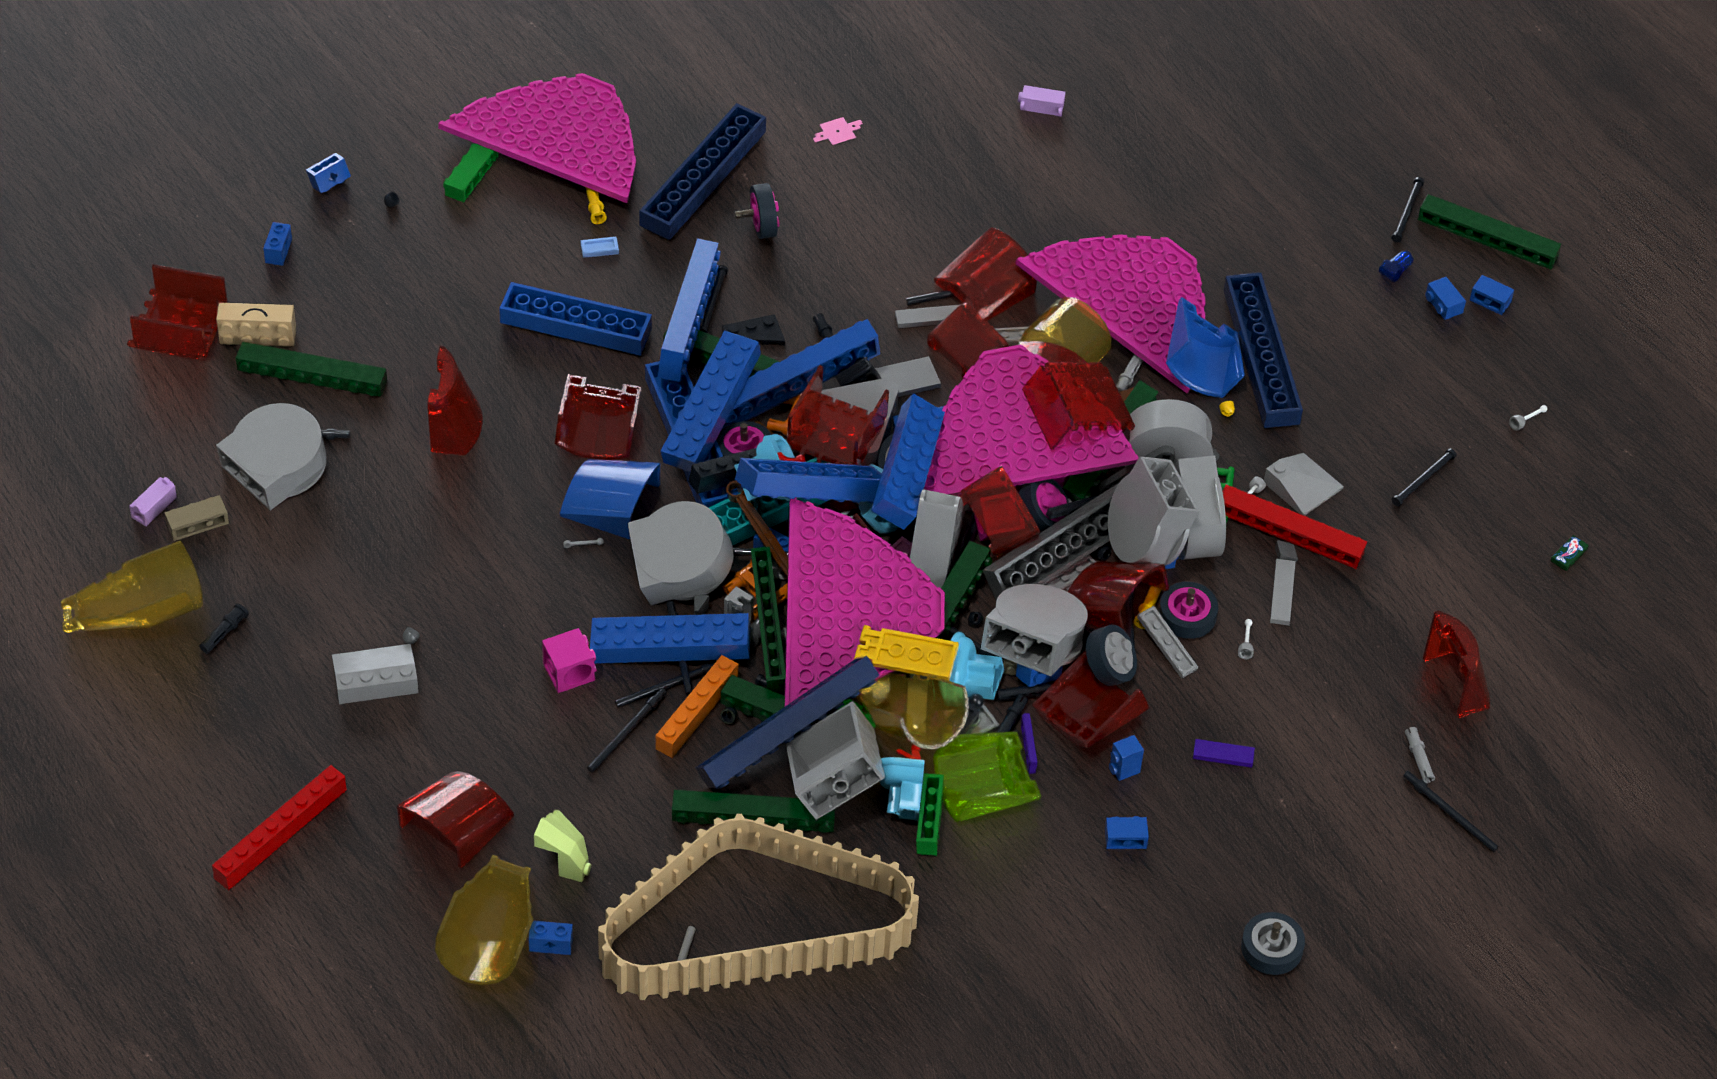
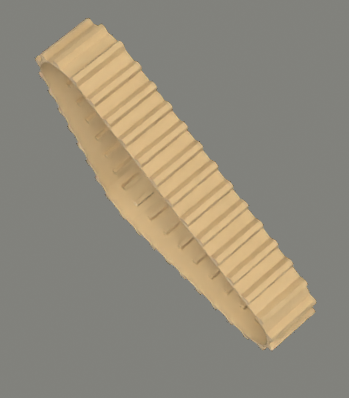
M736 814L734 819L725 821L716 818L714 819V826L710 827L707 831L703 829L697 831V839L692 844L684 842L680 854L677 856H667L666 865L662 869L654 867L651 870V878L648 881L636 882L635 892L631 895L623 893L620 896V904L616 908L608 907L606 909V924L599 926L598 929L599 959L602 960V975L604 979L613 980L617 985L618 993L623 994L628 991L638 994L640 1000H645L648 995L659 994L662 999L668 998L669 992L679 990L683 995H688L691 988L697 987L706 992L709 991L710 985L721 984L724 989L730 988L731 982L740 980L744 985H749L751 979L759 977L768 982L771 981L772 975L783 974L785 978H791L792 972L803 971L806 975H810L812 969L820 967L829 972L832 971L833 965L844 964L846 968H852L853 962L864 961L867 965H872L873 959L880 957L891 960L894 958V952L900 947H909L911 944V932L913 929H916L919 896L914 894L915 880L913 876H905L899 870V863L887 864L882 862L880 855L875 854L872 858L861 855V849L858 848L850 852L842 849V843L839 842L831 846L822 843V837L816 836L814 839L803 837L802 830H797L794 833L784 831L783 824L778 823L775 827L764 824V818L761 817L755 821L744 819L742 814ZM729 849L751 850L882 892L898 901L905 910V915L899 921L883 928L656 965L632 964L620 958L612 950L613 941L711 857Z

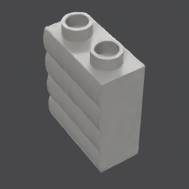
M853 701L786 743L795 794L816 820L885 778L874 728Z

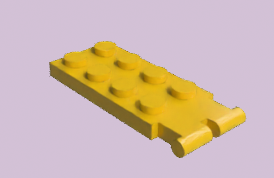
M864 625L859 642L865 645L857 646L854 659L867 656L874 667L950 681L959 649V642L884 628L881 631L871 630L870 626Z

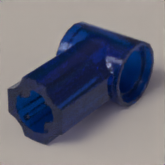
M1401 251L1391 260L1386 259L1379 267V273L1395 282L1399 279L1402 272L1413 263L1414 258L1409 251Z

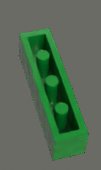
M473 143L468 153L463 155L459 165L454 167L449 178L445 179L443 183L445 196L464 203L498 158V152Z
M924 773L916 839L917 854L937 856L944 794V775Z

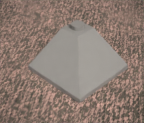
M1304 453L1279 459L1266 468L1264 482L1271 490L1299 514L1304 516L1337 494L1344 487Z

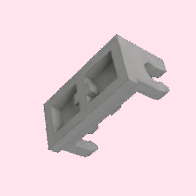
M735 587L724 599V614L749 613L751 623L753 621V596Z

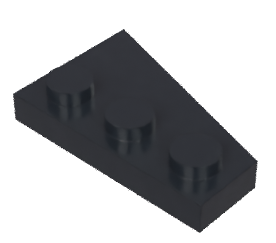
M775 314L722 325V332L725 330L762 342V345L779 343V345L785 346V338Z

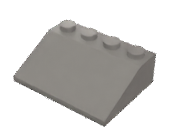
M411 644L332 655L339 704L418 693V681Z

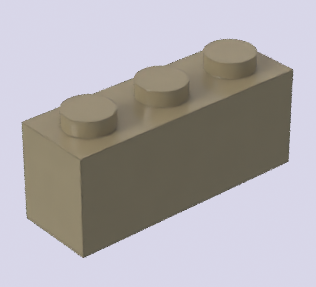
M220 495L164 512L166 525L173 541L229 524L228 513Z

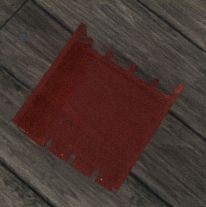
M153 264L152 271L155 289L151 288L149 294L154 297L152 301L146 300L144 302V306L148 308L146 314H139L138 317L130 316L133 340H128L127 345L133 348L193 359L207 357L218 330L217 313L219 303L228 302L225 278Z
M1046 362L1044 366L1040 365L1022 388L1051 450H1054L1070 429L1077 431L1078 426H1083L1085 431H1091L1092 426H1098L1101 431H1105L1107 426H1113L1116 431L1122 429V433L1127 428L1128 430L1135 428V424L1107 367H1104L1101 362Z
M820 365L788 416L787 442L792 449L800 451L799 455L804 456L808 454L816 457L817 463H822L824 460L833 464L861 465L884 426V420L888 414L889 390L886 389L874 410L867 415L868 410L855 405L851 409V404L839 399L833 402V397L821 393L823 366Z

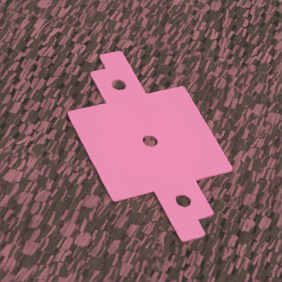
M844 117L820 124L823 132L816 133V137L813 140L818 142L829 139L831 144L835 145L854 139L856 136L853 130L860 129L859 125L863 123L861 120L847 124Z

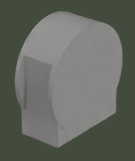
M1170 399L1149 402L1134 410L1124 423L1123 434L1131 444L1135 454L1138 455V458L1140 456L1144 457L1165 445L1174 448V465L1178 459L1213 456V448L1210 443L1212 439L1211 421L1204 411L1191 403Z
M269 404L253 410L238 423L232 434L216 445L221 466L269 510H272L286 498L298 495L312 487L322 476L326 466V450L317 420L307 410L292 404Z
M1140 456L1130 474L1120 481L1114 491L1108 513V533L1115 554L1124 562L1165 566L1177 559L1186 544L1190 527L1199 514V510L1171 460Z
M1215 456L1178 459L1174 466L1199 510V514L1190 527L1186 544L1178 557L1181 560L1221 556L1224 552L1226 541V515Z
M690 501L671 503L658 509L649 517L628 523L639 586L650 605L672 599L692 600L695 595H706L724 581L733 563L732 542L716 514L702 504Z
M1041 584L1013 586L998 596L996 607L986 616L981 649L1052 676L1061 666L1067 665L1079 657L1083 645L1084 628L1087 623V609L1074 595L1056 587Z

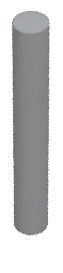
M692 926L687 928L677 961L687 959L696 930Z

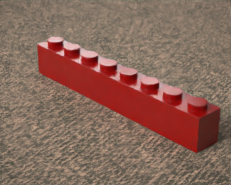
M1225 485L1222 492L1225 515L1227 517L1357 569L1368 541L1256 497L1253 494L1241 491L1236 487Z
M332 765L326 768L212 865L214 879L227 890H230L347 790L345 775Z

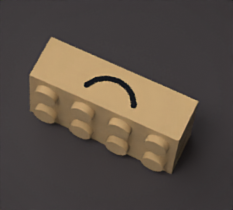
M219 303L217 327L220 344L241 345L242 342L263 346H294L296 336L294 305Z

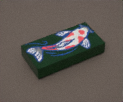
M1573 535L1551 557V562L1567 571L1588 549L1589 545Z

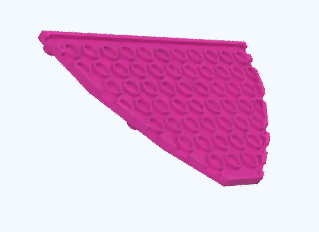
M583 73L576 74V77L566 78V76L552 78V81L543 82L542 80L533 81L528 86H517L496 93V96L488 99L486 97L480 98L464 107L462 112L454 113L445 122L442 120L438 123V129L622 202H628L636 167V157L634 155L629 117L624 112L623 104L620 98L617 97L616 89L612 84Z
M1113 235L1112 238H1105L1104 236L1079 239L1077 242L1060 241L1045 247L1042 251L1037 253L1034 251L1029 253L1028 256L1024 258L1019 257L1016 260L1015 264L1184 392H1189L1190 388L1181 383L1170 371L1166 360L1179 299L1183 297L1194 304L1197 315L1205 319V295L1202 293V282L1200 273L1197 272V260L1195 257L1168 237L1151 239V236L1130 238L1127 235Z
M1020 344L983 351L976 364L971 366L963 376L964 379L952 390L946 406L942 409L945 414L924 489L961 496L1136 464L1138 455L1135 454L1131 444L1127 441L1122 433V429L1108 409L1101 406L1097 399L1077 381L1075 382L1070 378L1066 371L1060 367L1053 366L1048 360L1038 354H1033Z
M797 497L790 499L785 706L854 660L857 646L865 645L859 642L864 625L870 626L871 630L881 631L884 628L936 638L944 631L945 592L940 587L937 588L930 581L931 579L911 562V559L900 550H895L888 542L867 528H862L849 516L827 508L822 509L808 501L797 500ZM875 667L880 675L875 680L877 681L895 670Z

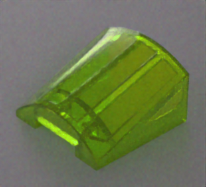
M1017 732L944 736L933 756L935 774L944 775L943 802L956 822L1036 801L1042 797L1036 781L1030 780L1020 753L1023 746Z

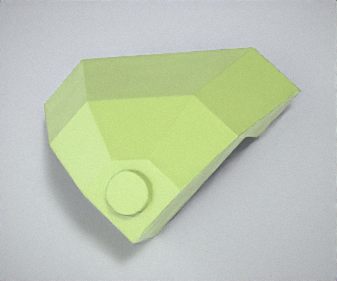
M554 810L553 813L546 815V818H541L534 834V847L558 853L559 876L582 882L585 875H589L591 869L584 836L559 810Z

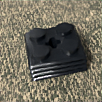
M867 357L858 358L850 367L841 369L835 377L840 386L882 379Z

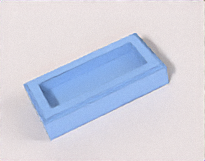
M616 237L580 240L583 258L619 254Z

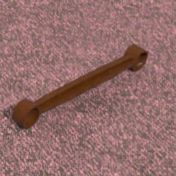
M737 481L730 482L726 487L728 499L731 502L738 503L764 546H770L771 556L788 578L787 554L751 502L747 500L744 490L738 495L730 493L736 488L743 490L741 484Z

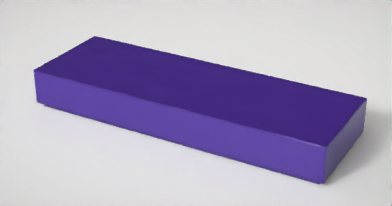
M1024 713L1021 718V731L1027 770L1029 774H1035L1037 756L1030 713Z
M1195 739L1193 759L1252 768L1255 748Z

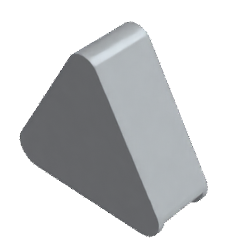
M883 378L808 393L802 399L801 425L813 427L812 429L818 432L823 431L831 442L830 452L847 465L869 466L874 464L879 467V449L884 440L890 436L893 427L892 416L897 415L899 385L893 379Z
M923 489L918 505L910 559L918 569L920 568L931 579L930 581L937 588H941L951 571L963 527L965 507L962 498L959 496Z

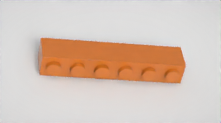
M721 655L656 734V750L671 758L675 756L719 702L721 691L730 676L738 677V663Z

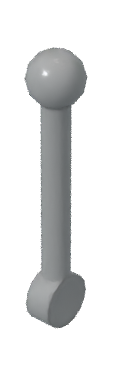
M602 538L576 542L566 540L564 541V547L570 548L574 545L587 544L602 545L604 540Z

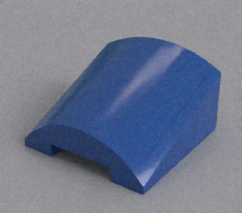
M1181 297L1177 306L1166 364L1173 375L1188 388L1204 395L1223 398L1245 376L1238 332L1225 324L1220 328L1197 315L1194 304Z
M599 459L586 460L579 467L570 483L561 507L560 516L630 539L628 523L631 522L632 513L645 485L649 484L655 487L660 485V463Z

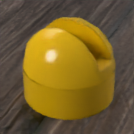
M1225 401L1219 405L1220 411L1224 416L1229 417L1235 411L1233 401Z

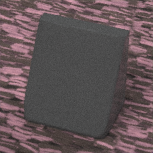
M1280 540L1276 541L1275 550L1278 559L1298 561L1294 544Z
M695 595L694 615H704L709 607V595Z

